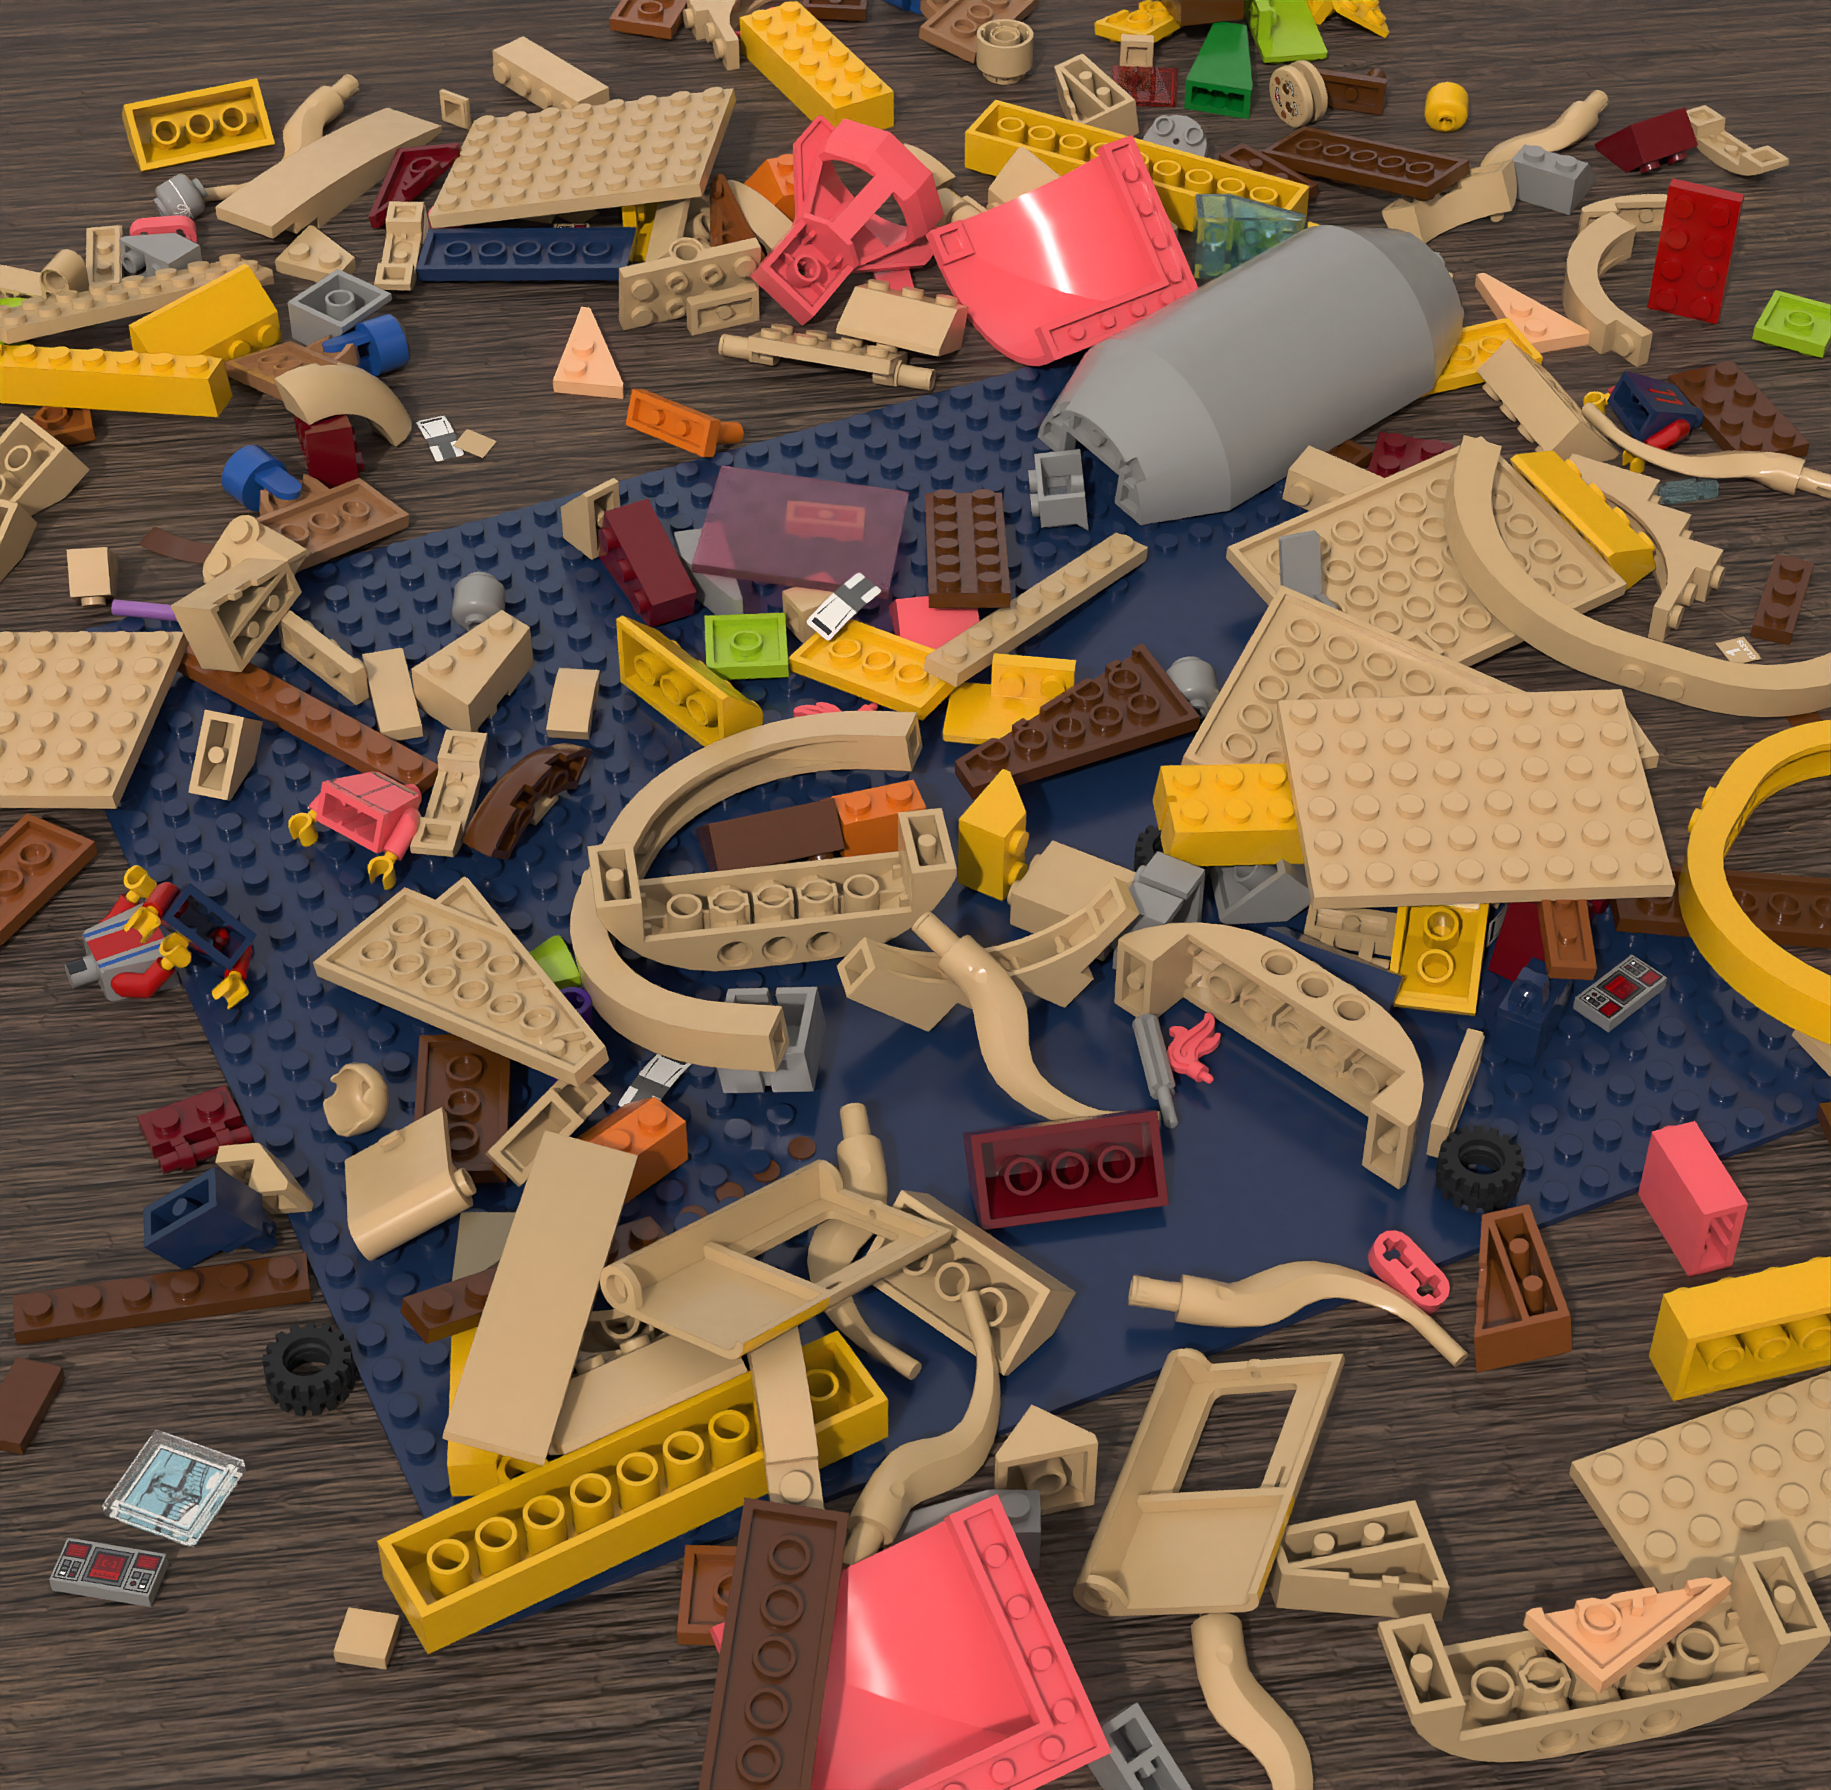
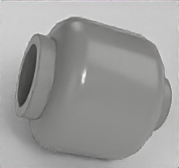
M473 572L460 579L455 585L452 616L455 622L469 632L499 611H504L506 599L504 586L493 575L486 572Z
M1188 656L1176 660L1166 673L1198 713L1200 719L1207 716L1219 695L1215 670L1208 662L1197 657Z

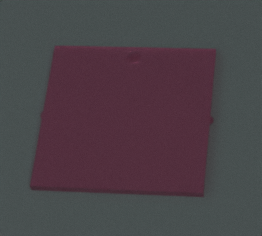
M721 466L693 558L691 572L835 592L855 574L861 573L881 590V593L874 598L888 600L909 492Z

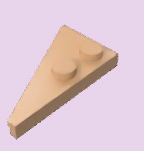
M1486 273L1476 274L1475 287L1497 319L1509 317L1539 353L1588 345L1590 332L1587 329Z
M581 307L553 378L554 392L623 399V381L591 308Z
M1724 1576L1717 1579L1704 1577L1687 1580L1685 1589L1657 1593L1655 1587L1615 1593L1606 1599L1587 1598L1576 1600L1575 1608L1544 1614L1542 1607L1532 1608L1526 1612L1523 1626L1600 1695L1729 1595L1732 1583Z

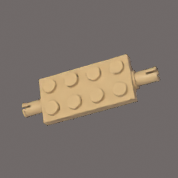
M771 324V328H761V332L753 334L748 338L722 334L719 341L718 352L722 356L749 360V362L771 366L778 364L781 357L873 372V383L882 385L903 386L932 391L936 378V370L907 365L908 352L898 350V347L877 342L876 346L862 344L863 339L851 336H841V340L830 339L827 332L819 330H806V334L794 333L792 326L784 324Z

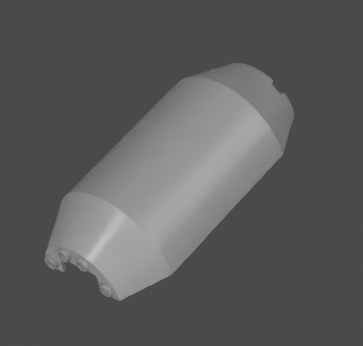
M1335 225L1312 226L1296 233L1091 347L1082 358L1042 422L1038 438L1054 452L1075 450L1077 439L1119 475L1114 503L1140 525L1229 511L1287 477L1288 469L1309 445L1323 452H1329L1333 447L1339 446L1344 441L1361 433L1431 391L1461 337L1464 309L1442 256L1437 252H1433L1429 246L1411 232L1391 228Z

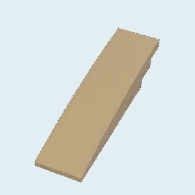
M390 108L372 113L307 145L254 178L215 207L217 219L272 239L284 230L297 234L307 225L320 229L386 177L398 148L425 146L442 132V126Z
M544 1130L464 1367L442 1439L544 1466L598 1294L600 1273L608 1262L638 1155Z

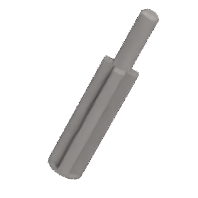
M1143 1014L1135 1018L1132 1027L1150 1096L1153 1099H1158L1165 1127L1172 1129L1178 1125L1172 1096L1175 1094L1173 1087L1176 1085L1159 1019L1153 1014Z

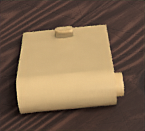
M443 1107L399 1131H393L382 1137L377 1143L345 1160L348 1227L356 1246L369 1261L379 1258L473 1206L472 1195L476 1194V1187L469 1173L464 1168L457 1170L452 1163L448 1119Z

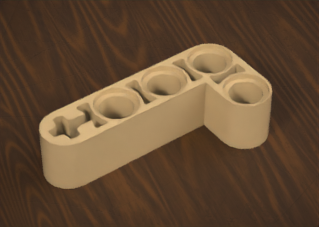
M69 249L59 251L41 273L0 265V299L39 297L47 300L56 298L55 294L64 290H76L78 293L89 290L90 285L85 262L80 255Z

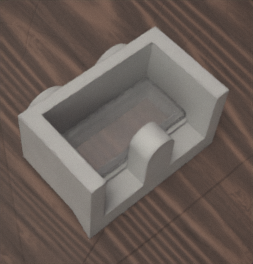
M1080 449L1034 454L1036 470H1028L1030 493H1035L1030 494L1032 517H1040L1041 527L1050 528L1078 524L1089 531Z

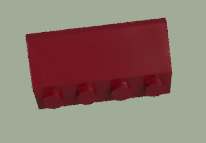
M1140 1109L963 1133L968 1180L982 1230L1169 1205L1158 1114L1155 1110Z

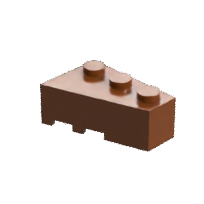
M1529 1204L1482 1214L1479 1281L1476 1297L1477 1310L1476 1324L1474 1326L1477 1373L1572 1352L1571 1315Z

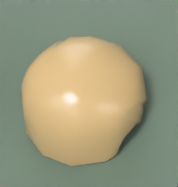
M353 1062L344 1065L339 1073L330 1078L331 1082L336 1083L337 1088L331 1097L324 1100L323 1107L328 1124L337 1135L344 1137L361 1135L374 1130L384 1122L388 1113L389 1092L384 1078L374 1067L366 1063Z

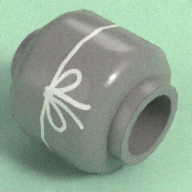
M178 174L159 185L155 190L156 198L153 199V202L161 216L182 215L194 219L205 211L203 198L208 195L197 178L190 180L185 174Z

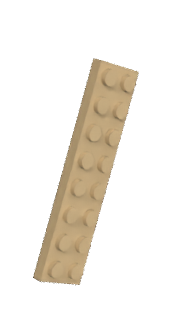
M227 254L220 256L219 262L209 264L207 261H195L188 263V268L177 271L174 268H164L156 270L155 276L144 278L141 275L127 276L122 278V283L115 285L96 283L90 285L88 291L78 293L76 290H64L55 294L56 298L52 299L28 298L21 301L22 305L11 308L8 305H0V341L11 344L156 311L243 264L250 266L262 286L274 284L273 270L259 265L258 261L242 259L239 254Z

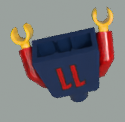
M1629 371L1623 372L1617 384L1607 389L1608 393L1589 392L1583 401L1584 405L1589 402L1593 403L1604 414L1605 405L1609 404L1635 439L1662 450L1682 443L1689 435L1690 429L1698 428L1703 420L1701 408L1692 406L1674 384ZM1624 449L1622 466L1630 463V471L1642 473L1645 469V460Z
M170 882L158 884L142 907H139L124 925V930L127 932L130 928L136 929L143 937L140 942L146 943L161 925L170 933H177L188 942V946L203 958L225 968L224 976L226 979L212 989V996L216 1000L224 996L228 1002L227 1009L231 1010L249 993L244 981L247 977L253 953L250 944L257 934L191 883L183 885L181 889Z

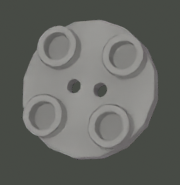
M1159 116L1143 138L1144 141L1203 157L1207 156L1208 142L1206 133L1198 122L1188 116Z

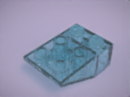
M1195 194L1191 250L1194 278H1217L1304 230L1305 214L1233 194Z

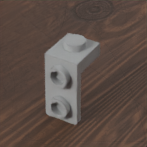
M1313 530L1281 536L1278 540L1281 585L1337 609V606L1322 594L1320 535Z

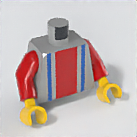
M138 865L129 868L124 876V885L130 891L127 894L122 893L111 911L97 925L86 929L82 934L87 956L64 963L72 988L98 981L106 999L117 1001L126 998L148 999L158 991L180 986L176 967L184 968L191 962V952L187 950L188 942L177 933H171L164 938L158 927L146 943H141L140 941L143 937L139 931L134 928H130L127 932L124 930V925L144 904L139 902L140 898L147 899L157 886L156 881L148 876V872Z

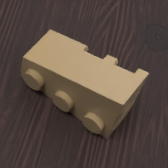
M1083 53L1054 66L1058 99L1066 119L1126 136H1134L1139 133L1135 99Z
M247 558L170 607L201 668L242 672L302 591L287 561Z
M501 610L412 668L417 708L452 730L478 732V728L485 719H492L496 714L497 704L505 694L510 696L534 665L530 627Z
M1415 1500L1288 1525L1267 1580L1276 1608L1405 1618L1431 1613L1434 1621L1441 1622L1450 1590Z

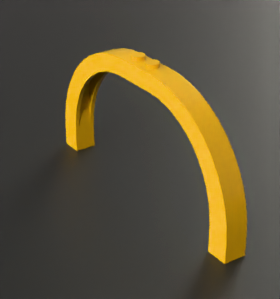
M1830 719L1789 728L1761 740L1748 748L1732 763L1716 788L1709 786L1701 809L1696 808L1688 825L1687 832L1691 834L1679 878V904L1683 920L1690 937L1700 953L1717 974L1735 991L1759 1009L1791 1028L1831 1045V976L1794 957L1769 939L1754 925L1733 897L1726 880L1723 861L1749 817L1768 797L1795 783L1831 775Z

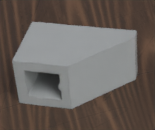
M176 233L124 236L119 239L122 254L121 261L124 269L135 275L144 276V278L155 276V271L159 269L174 268L178 271L187 269L188 263L202 261L200 245Z

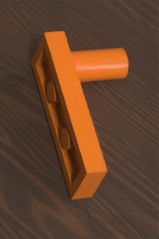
M632 389L625 424L631 428L701 457H714L716 445L739 444L743 439V427L738 422H721L719 419L645 389Z

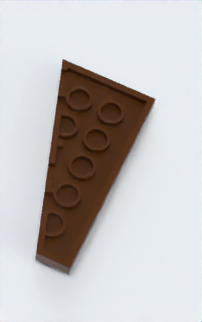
M1142 642L1132 649V655L1120 662L1115 659L1107 664L1103 674L1095 679L1085 678L1041 706L1039 714L1027 721L1022 718L1014 723L1010 733L1000 739L990 738L955 761V775L972 800L978 798L1002 769L1009 771L1015 785L1019 786L1198 730L1200 716Z

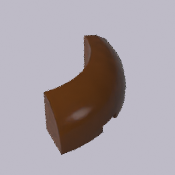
M562 743L542 747L526 755L510 768L485 796L463 835V843L489 857L509 860L520 836L534 817L535 809L533 805L542 796L551 799L564 790L576 789L592 750L583 746Z

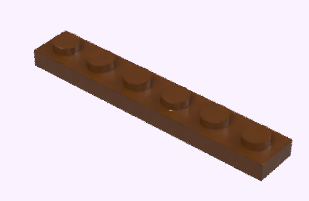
M651 1216L617 1227L606 1266L668 1235ZM498 1266L403 1297L401 1314L426 1344L476 1328L479 1325Z
M303 1252L13 1295L15 1339L17 1345L309 1302L312 1301L307 1254Z

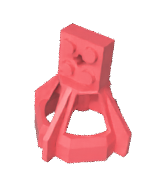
M817 116L793 143L794 222L782 239L752 272L750 277L803 326L815 316L851 273L922 268L934 255L925 235L930 230L938 228L936 224L944 216L932 172L891 132L843 119L834 127L824 116ZM831 160L843 161L857 166L869 173L873 178L854 197L840 180ZM890 195L894 197L905 217L906 226L892 223L875 214ZM876 236L884 238L888 244H883ZM799 268L803 270V276L798 271Z

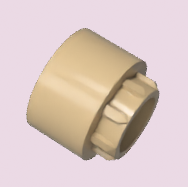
M997 19L986 22L978 28L976 64L990 82L1001 85L1014 84L1023 79L1025 73L1031 69L1033 65L1034 36L1031 27L1017 20Z

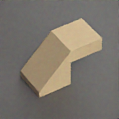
M259 1142L219 1146L215 1163L230 1176L244 1184H248L249 1187L261 1193L262 1207L269 1213L284 1214L312 1211L313 1201L288 1168Z

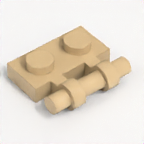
M1310 900L1304 935L1335 948L1359 951V955H1352L1389 970L1390 960L1374 958L1373 954L1391 956L1397 913L1366 908L1312 910Z

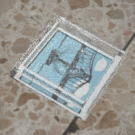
M155 1429L103 1503L104 1514L106 1517L194 1548L245 1473L244 1460Z

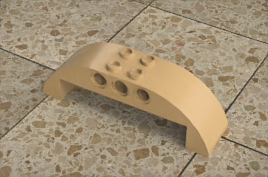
M942 808L899 812L898 851L642 880H638L632 842L588 846L596 913L604 927L623 945L641 956L665 965L689 970H741L845 957L864 937L885 943L910 929L925 912L932 911L937 906L957 877V867Z
M1200 922L1170 923L1139 929L1127 933L1118 939L1115 1004L1136 1018L1143 1014H1153L1159 1017L1184 997L1205 1012L1211 1013L1222 1023L1368 1116L1362 1166L1397 1189L1406 1184L1412 1168L1424 1086L1422 1068L1412 1041L1401 1025L1382 1006L1358 991L1353 985L1342 981L1326 971L1316 962L1310 961L1276 940L1253 931L1227 925Z
M1790 1546L1739 1555L1729 1595L1600 1695L1529 1630L1443 1646L1431 1613L1378 1622L1377 1628L1409 1718L1418 1734L1432 1746L1451 1755L1489 1762H1520L1554 1758L1657 1738L1712 1722L1746 1707L1790 1680L1815 1659L1829 1644L1831 1639L1829 1627Z

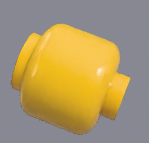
M1443 82L1433 86L1428 91L1425 100L1424 116L1426 123L1432 129L1438 132H1454L1466 123L1469 111V97L1462 86L1452 82Z

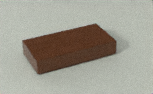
M19 1357L15 1359L0 1386V1450L24 1454L65 1379L63 1367Z

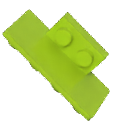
M1244 0V16L1264 63L1282 64L1286 61L1298 60L1313 62L1316 59L1327 58L1328 51L1306 0Z

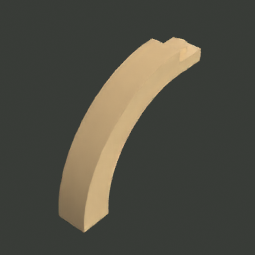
M1611 211L1589 224L1573 242L1568 253L1562 301L1567 318L1590 332L1588 343L1590 347L1601 355L1613 350L1634 366L1639 367L1648 362L1653 332L1620 310L1605 294L1599 281L1613 266L1630 258L1633 249L1636 227Z
M798 1326L747 1353L759 1421L768 1496L771 1502L824 1509L812 1405Z

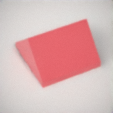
M928 596L896 599L889 605V613L895 635L935 650L979 622L978 608H929Z

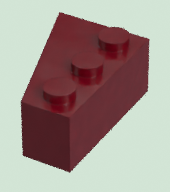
M649 499L605 511L602 529L599 530V558L630 600L635 612L642 617L649 627L693 614L697 592Z
M1610 899L1586 900L1590 922L1597 914H1602L1605 911ZM1537 901L1509 902L1488 970L1514 982L1522 968L1527 966L1532 957L1545 962Z

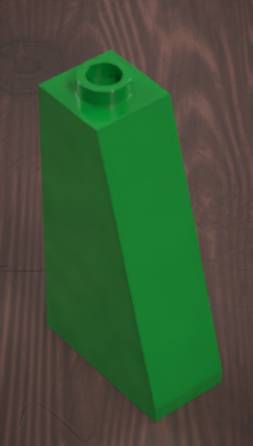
M1223 21L1214 22L1186 79L1184 109L1249 119L1251 115L1253 84L1247 25Z

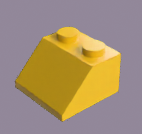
M1002 769L959 818L958 883L1000 901H1003L1008 896L1012 884L1016 880L1021 881L1028 872V865L1025 863V849L1029 841V833L1026 832V810L1012 775L1007 770Z

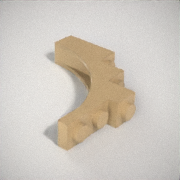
M687 0V9H683L684 24L686 29H691L696 40L706 39L708 43L712 42L716 58L722 60L727 71L740 69L739 39L734 32L740 25V17L750 15L754 10L771 0Z
M1572 453L1569 459L1580 470L1581 478L1588 485L1591 482L1596 484L1604 494L1605 502L1612 509L1615 507L1620 508L1629 519L1630 527L1637 534L1640 531L1644 532L1655 546L1653 556L1656 568L1652 572L1660 590V597L1653 608L1648 638L1663 642L1671 628L1678 629L1684 615V606L1691 607L1694 599L1705 602L1713 588L1717 590L1720 588L1726 571V567L1720 566L1724 550L1693 540L1694 532L1688 530L1691 514L1661 505L1662 497L1657 495L1659 479Z
M1113 877L1085 907L1066 919L1024 938L984 949L1005 969L1022 994L1027 991L1065 1008L1093 980L1088 965L1139 915V911L1127 883ZM864 937L837 965L847 998L928 1032L957 1003L973 1009L968 997L938 968L941 958L935 952L902 949Z

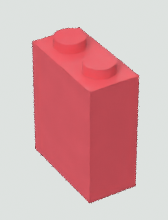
M1695 1121L1677 1126H1666L1660 1130L1652 1131L1638 1192L1640 1199L1688 1277L1732 1267L1748 1206L1747 1201Z

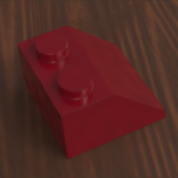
M1685 107L1631 124L1595 143L1596 150L1625 173L1640 169L1641 174L1661 167L1659 162L1667 160L1668 165L1688 158L1687 151L1699 146Z

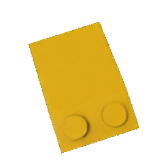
M1490 903L1398 906L1389 970L1405 977L1393 1007L1475 1016Z

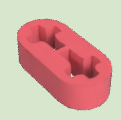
M182 215L141 218L131 224L129 236L141 235L143 232H147L148 235L176 233V230L180 229L186 234L184 238L196 243L197 226L191 218Z
M1393 1230L1386 1231L1378 1236L1368 1253L1369 1265L1373 1272L1385 1284L1410 1299L1428 1315L1438 1311L1449 1296L1450 1291L1449 1282L1444 1273L1404 1233ZM1394 1248L1401 1254L1398 1260L1394 1258L1390 1261L1386 1260L1383 1256L1385 1251L1389 1252ZM1431 1285L1434 1289L1431 1295L1427 1294L1422 1297L1418 1294L1419 1286Z

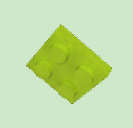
M1775 290L1754 327L1752 339L1764 342L1769 346H1779L1798 351L1805 356L1823 358L1831 344V305Z
M785 612L704 616L706 666L721 679L728 681L733 679L789 677Z

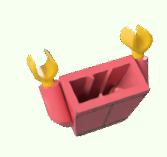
M368 772L322 782L321 792L308 806L310 811L293 815L289 819L288 828L292 838L297 839L299 837L304 847L311 846L317 841L318 832L314 824L318 821L375 853L383 851L385 853L384 856H377L369 861L368 874L371 884L374 883L378 875L384 874L383 886L385 890H389L396 883L394 863L396 860L401 861L411 845L413 836L417 833L421 817L418 809L422 801V795L416 785L411 783L402 785L380 772Z

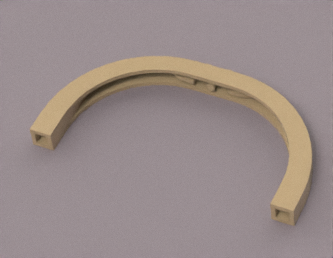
M1466 435L1463 436L1453 465L1444 502V526L1448 545L1459 571L1476 597L1501 623L1518 637L1551 658L1580 672L1712 712L1737 716L1781 717L1812 713L1831 707V652L1821 657L1789 664L1759 665L1725 661L1605 625L1579 613L1548 593L1515 560L1504 543L1494 519L1491 490L1502 446Z
M842 711L813 714L768 723L716 741L673 764L650 781L621 811L603 843L599 845L632 842L638 880H642L660 849L682 826L699 813L736 793L776 779L817 771L840 769L912 771L923 747L917 712ZM590 867L588 870H585L572 906L570 935L584 990L590 995L591 1004L598 1014L615 1031L633 1043L678 1061L715 1068L777 1072L790 1043L782 1006L726 1003L692 998L661 988L635 973L615 951L616 938L604 927L597 917Z

